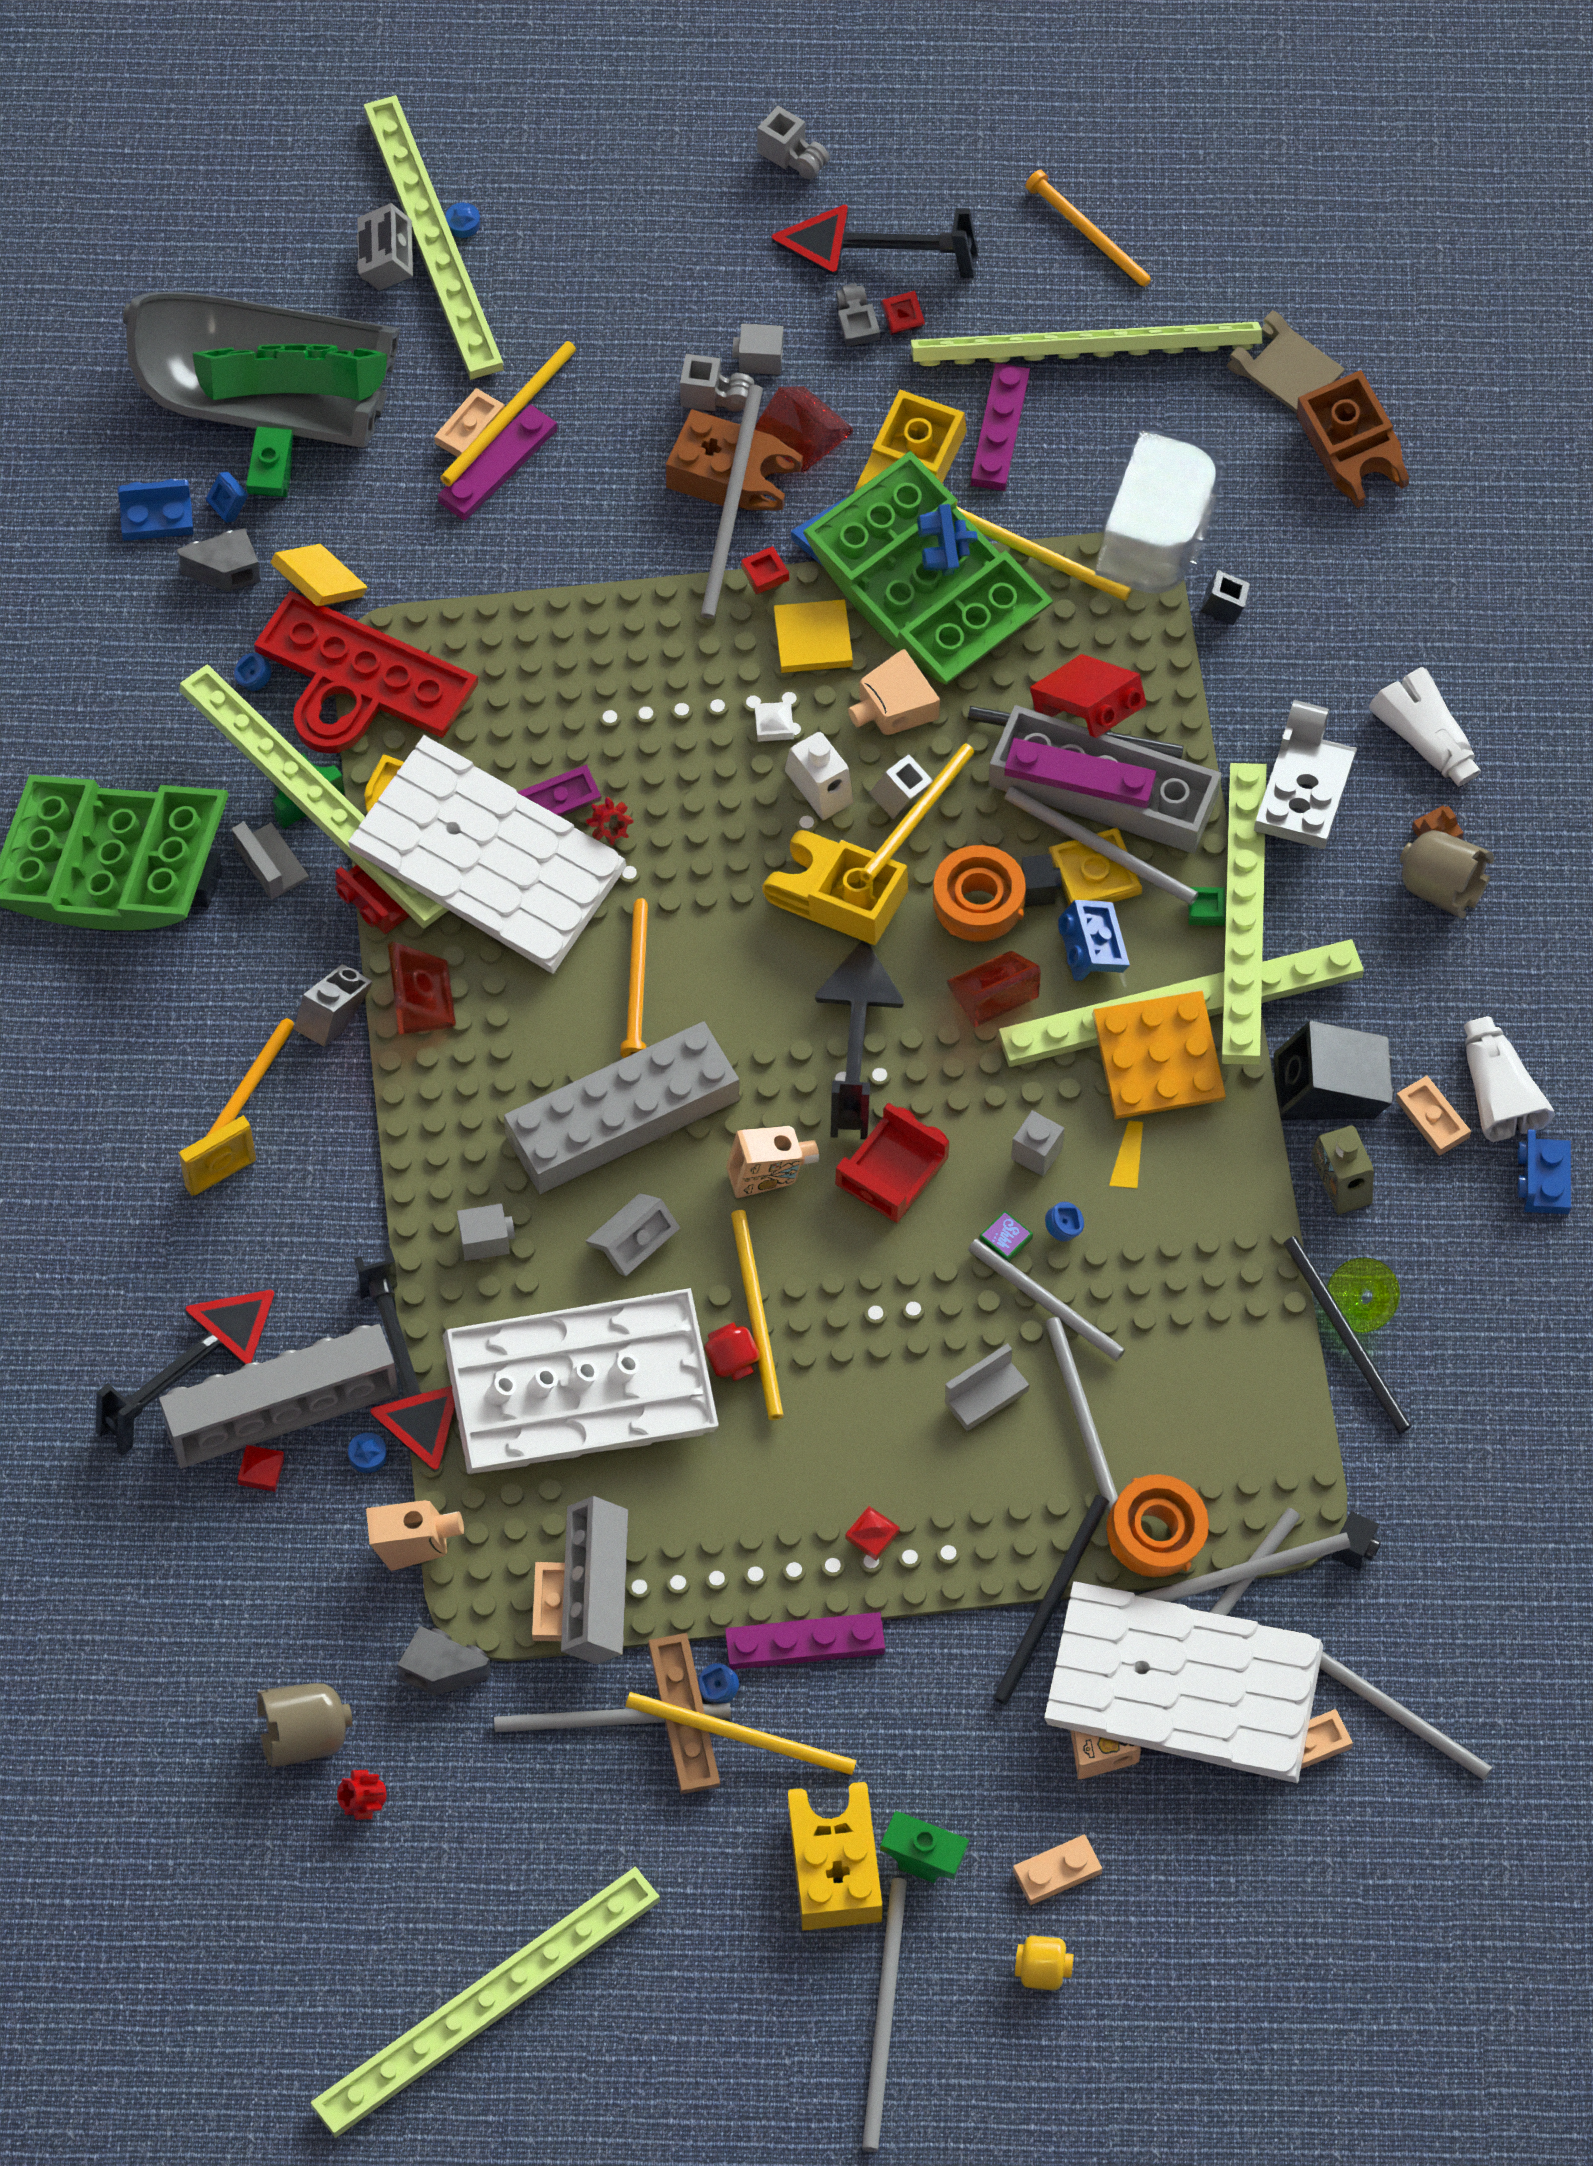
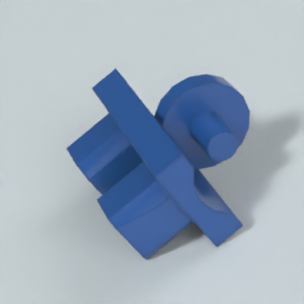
M950 504L939 505L935 512L919 515L917 518L919 536L937 535L939 547L924 548L922 550L924 570H942L943 576L954 575V570L959 568L956 546H958L960 557L969 556V544L978 541L977 532L966 531L965 520L955 521L956 533H954Z

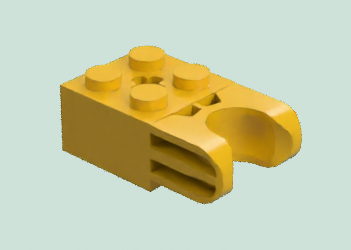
M899 390L874 442L872 453L854 492L909 451L943 484L967 433L965 412Z
M797 831L790 840V851L793 859L808 870L801 874H786L779 871L770 874L762 885L763 894L767 901L777 907L876 946L908 892L907 865L890 859L871 883H866L861 880L859 874L875 855L874 852L843 840L837 843L809 831Z
M865 1782L852 1783L849 1786V1804L847 1809L839 1817L832 1819L822 1818L813 1812L805 1790L790 1789L788 1791V1810L802 1931L882 1922V1898L867 1784ZM833 1878H843V1882L834 1883Z

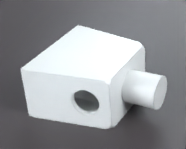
M817 732L790 748L785 772L823 821L853 804L849 768L823 733Z

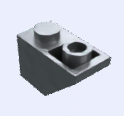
M245 528L237 531H227L218 537L202 542H191L185 547L177 549L180 570L183 575L226 592L261 581L258 560Z
M341 964L303 994L294 1030L325 1047L344 1032L370 990L373 981L359 974L355 969Z
M419 1626L398 1663L400 1680L433 1696L488 1680L491 1674L490 1660L484 1651L469 1644L464 1647L452 1641V1638L440 1629L432 1628L430 1631L422 1626Z

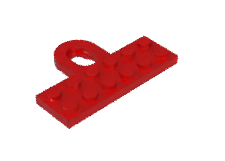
M292 591L288 592L254 643L256 653L313 678L296 703L293 718L295 731L300 741L308 748L320 753H339L353 747L362 738L379 710L444 738L478 685V676L323 605L316 606L308 598ZM342 693L351 696L355 700V708L349 714L341 716L336 723L325 724L319 719L322 712L321 705L329 696Z

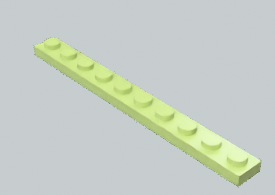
M397 96L364 104L366 118L404 214L412 221V234L470 380L503 371V361Z
M1258 322L918 339L911 340V355L913 362H919L922 366H936L940 364V360H954L956 364H971L977 358H989L991 362H1007L1010 360V357L1024 356L1025 360L1037 361L1044 359L1045 355L1059 354V358L1073 359L1078 358L1080 353L1093 352V355L1097 357L1113 356L1114 351H1128V354L1145 355L1149 353V349H1163L1165 353H1180L1187 347H1198L1199 351L1208 352L1216 351L1219 349L1218 346L1232 345L1233 349L1240 346L1246 350L1253 348V344H1262V329Z
M208 664L180 683L179 691L423 929L449 911L350 849L348 841L356 829L358 830L365 816Z
M1230 763L1222 1064L1260 1065L1265 834L1254 831V827L1266 792L1267 764Z
M1350 939L1262 962L1261 1003L1362 978L1364 969L1353 940ZM1225 971L1000 1028L998 1037L1008 1066L1013 1067L1099 1045L1092 1016L1093 1009L1203 990L1208 1017L1224 1012Z
M635 1866L311 2101V2107L332 2135L337 2138L660 1902V1896Z

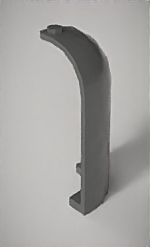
M150 292L138 295L131 300L130 304H126L123 313V323L127 325L128 363L139 386L161 407L188 417L256 429L257 426L292 430V434L295 436L362 448L369 443L375 432V415L381 416L387 397V391L381 390L383 381L370 397L360 401L339 396L307 393L258 394L212 400L200 387L195 374L193 353L233 347L235 351L251 350L257 352L259 345L268 344L336 345L338 350L350 351L352 354H354V350L357 348L386 353V373H393L400 328L232 298L184 292Z

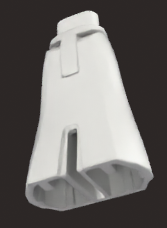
M1423 667L1418 668L1403 678L1402 685L1399 681L1394 682L1380 690L1369 705L1370 711L1411 744L1432 766L1440 772L1442 771V775L1445 778L1451 777L1459 787L1480 774L1481 770L1473 761L1475 755L1465 734L1450 714L1427 669Z
M1483 1017L1467 1022L1464 1025L1468 1036L1465 1040L1467 1061L1475 1087L1480 1122L1486 1139L1496 1142L1511 1138L1515 1135L1516 1124L1521 1134H1527L1528 1129L1536 1131L1543 1129L1554 1118V1110L1526 1071L1513 1046L1503 1035L1501 1028L1495 1027L1491 1017Z

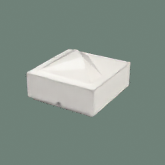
M791 702L755 704L758 742L794 739Z

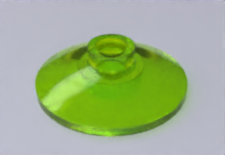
M1359 1257L1343 1263L1332 1274L1327 1285L1354 1332L1357 1333L1372 1332L1386 1325L1396 1313L1400 1301V1286L1396 1275L1386 1264L1374 1258ZM1371 1291L1372 1300L1367 1304H1363L1361 1300L1363 1293Z

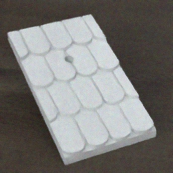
M423 735L415 750L411 752L398 770L397 775L394 776L381 794L378 802L374 804L361 822L358 830L356 829L348 841L352 851L554 974L626 868L625 858L619 856L614 849L574 828V824L518 794L513 787L474 766L473 762Z
M691 1288L447 1329L443 1334L467 1474L524 1467L530 1463L574 1458L587 1453L651 1445L652 1442L702 1436L705 1433L714 1432L719 1426Z
M1073 1581L1071 1598L1069 1600L1056 1668L1048 1698L1049 1702L1047 1703L1044 1717L1048 1725L1298 1783L1323 1651L1321 1639L1313 1638L1305 1633L1262 1626L1256 1621L1193 1610L1181 1604L1135 1596L1132 1592Z

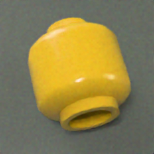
M1029 1936L1024 1944H1018L1015 1976L1021 1977L1022 1984L1027 1988L1058 1990L1062 1986L1063 1977H1072L1074 1954L1066 1953V1944L1060 1938Z

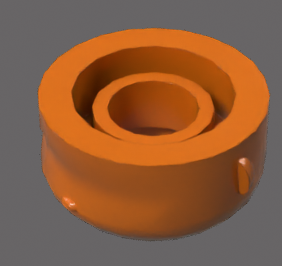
M972 845L960 848L949 854L938 864L933 881V908L938 920L951 935L972 942H987L1007 934L1016 925L1018 920H1022L1024 916L1023 908L1026 886L1022 869L1015 859L995 847ZM972 891H984L991 894L994 899L989 903L976 905L968 902L963 896Z
M1157 1474L1131 1479V1483L1126 1486L1112 1505L1107 1518L1106 1530L1111 1552L1124 1566L1142 1576L1156 1578L1166 1577L1181 1570L1187 1572L1191 1568L1192 1560L1202 1549L1208 1536L1209 1520L1205 1505L1193 1488L1175 1477ZM1147 1515L1161 1519L1169 1527L1172 1538L1163 1542L1149 1538L1143 1532L1141 1517Z

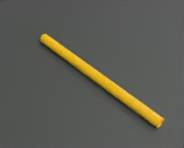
M566 341L440 476L441 481L445 485L451 486L576 352V348L571 342Z
M957 507L981 534L1123 601H1127L1131 588Z
M963 744L863 868L859 874L862 881L871 883L973 756L974 749L970 745Z
M736 1210L731 1213L753 1338L760 1353L758 1365L768 1419L775 1421L783 1418V1410L746 1212L744 1210Z
M629 1692L625 1707L848 1775H852L855 1768L856 1760L633 1692Z

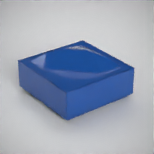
M221 472L218 474L205 500L228 523L236 520L248 497V493L229 472Z

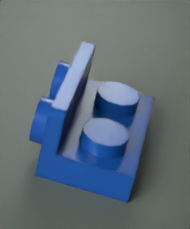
M168 479L163 482L154 483L134 482L117 487L123 541L194 534L188 480Z
M1074 900L1058 918L1059 932L1063 937L1067 952V962L1071 967L1074 980L1082 981L1091 971L1123 973L1130 964L1113 902Z
M1528 1129L1525 1142L1518 1143L1517 1152L1518 1164H1524V1175L1518 1176L1517 1185L1518 1198H1524V1212L1569 1214L1571 1209V1141L1536 1139V1130Z

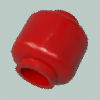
M735 1322L707 1335L709 1341L704 1345V1351L718 1377L731 1376L733 1382L754 1372L751 1365L759 1360L760 1353L746 1327H736Z

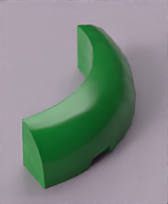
M268 344L259 345L257 352L251 350L235 351L233 347L193 353V362L200 387L212 400L258 394L307 393L339 396L360 401L370 397L380 387L386 374L387 354L363 348L355 349L354 354H352L350 351L338 350L336 345Z

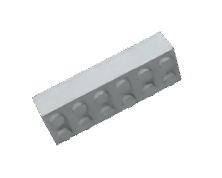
M1017 705L1013 708L991 759L989 769V786L1006 792L1010 787H1014L1042 804L1115 828L1118 827V829L1193 854L1197 850L1219 796L1221 772L1105 734L1095 738L1089 735L1087 728ZM1013 738L1156 770V778L1147 809L1004 776Z
M705 1021L504 1114L505 1134L538 1193L542 1194L739 1101V1078Z
M377 1324L371 1327L368 1325L356 1327L349 1334L335 1339L330 1337L323 1338L315 1342L313 1346L299 1351L288 1350L282 1352L275 1359L263 1363L252 1362L246 1364L239 1371L225 1376L221 1374L210 1376L203 1383L189 1388H174L165 1396L159 1397L166 1431L179 1467L182 1469L244 1448L246 1445H253L398 1396L399 1393L395 1363L381 1326Z

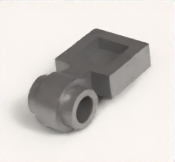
M856 283L842 286V290H838L835 293L839 309L838 318L846 347L880 340V330L873 305H867L864 286H857Z

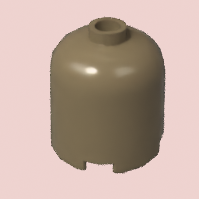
M1436 830L1427 831L1419 836L1413 844L1409 842L1401 853L1400 862L1403 863V883L1412 894L1459 918H1464L1466 911L1463 910L1467 906L1475 908L1486 889L1490 876L1485 875L1484 872L1487 863L1493 864L1494 862L1493 852Z
M310 1683L270 1688L257 1692V1716L266 1717L268 1732L260 1734L261 1743L267 1764L271 1765V1767H281L324 1758L335 1754L343 1746L346 1728L352 1727V1714L349 1704H342L338 1693L331 1686L325 1683Z

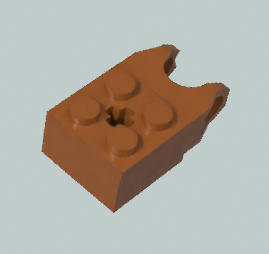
M1362 370L1298 397L1296 417L1335 487L1350 498L1357 508L1365 505L1364 499L1366 496L1361 486V478L1368 473H1382L1401 489L1409 485V476L1402 461L1401 444L1393 431L1392 423Z
M691 409L666 462V488L724 506L741 425ZM754 429L738 507L746 510H783L785 506V493L776 488L771 482L765 480V477L775 473L800 472L803 466V456L786 446L775 436ZM781 456L789 458L794 463L787 462ZM764 495L772 496L776 501L770 500Z

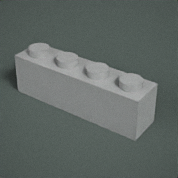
M595 1496L567 1506L561 1652L593 1664H599L623 1654L628 1509Z

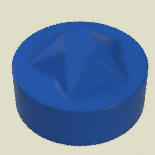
M457 203L447 210L445 218L453 236L466 238L474 235L479 230L480 214L478 209L472 204Z
M249 653L238 661L234 676L238 684L247 690L256 691L264 687L269 681L272 669L267 659L257 653Z
M1060 1202L1047 1211L1045 1225L1048 1232L1055 1239L1067 1242L1081 1234L1084 1228V1218L1081 1211L1074 1204Z
M361 1433L355 1436L348 1446L350 1464L354 1469L362 1473H373L381 1469L387 1460L384 1440L374 1433Z
M720 1663L707 1666L698 1678L700 1694L705 1700L713 1704L730 1702L737 1694L739 1688L737 1674L731 1668Z

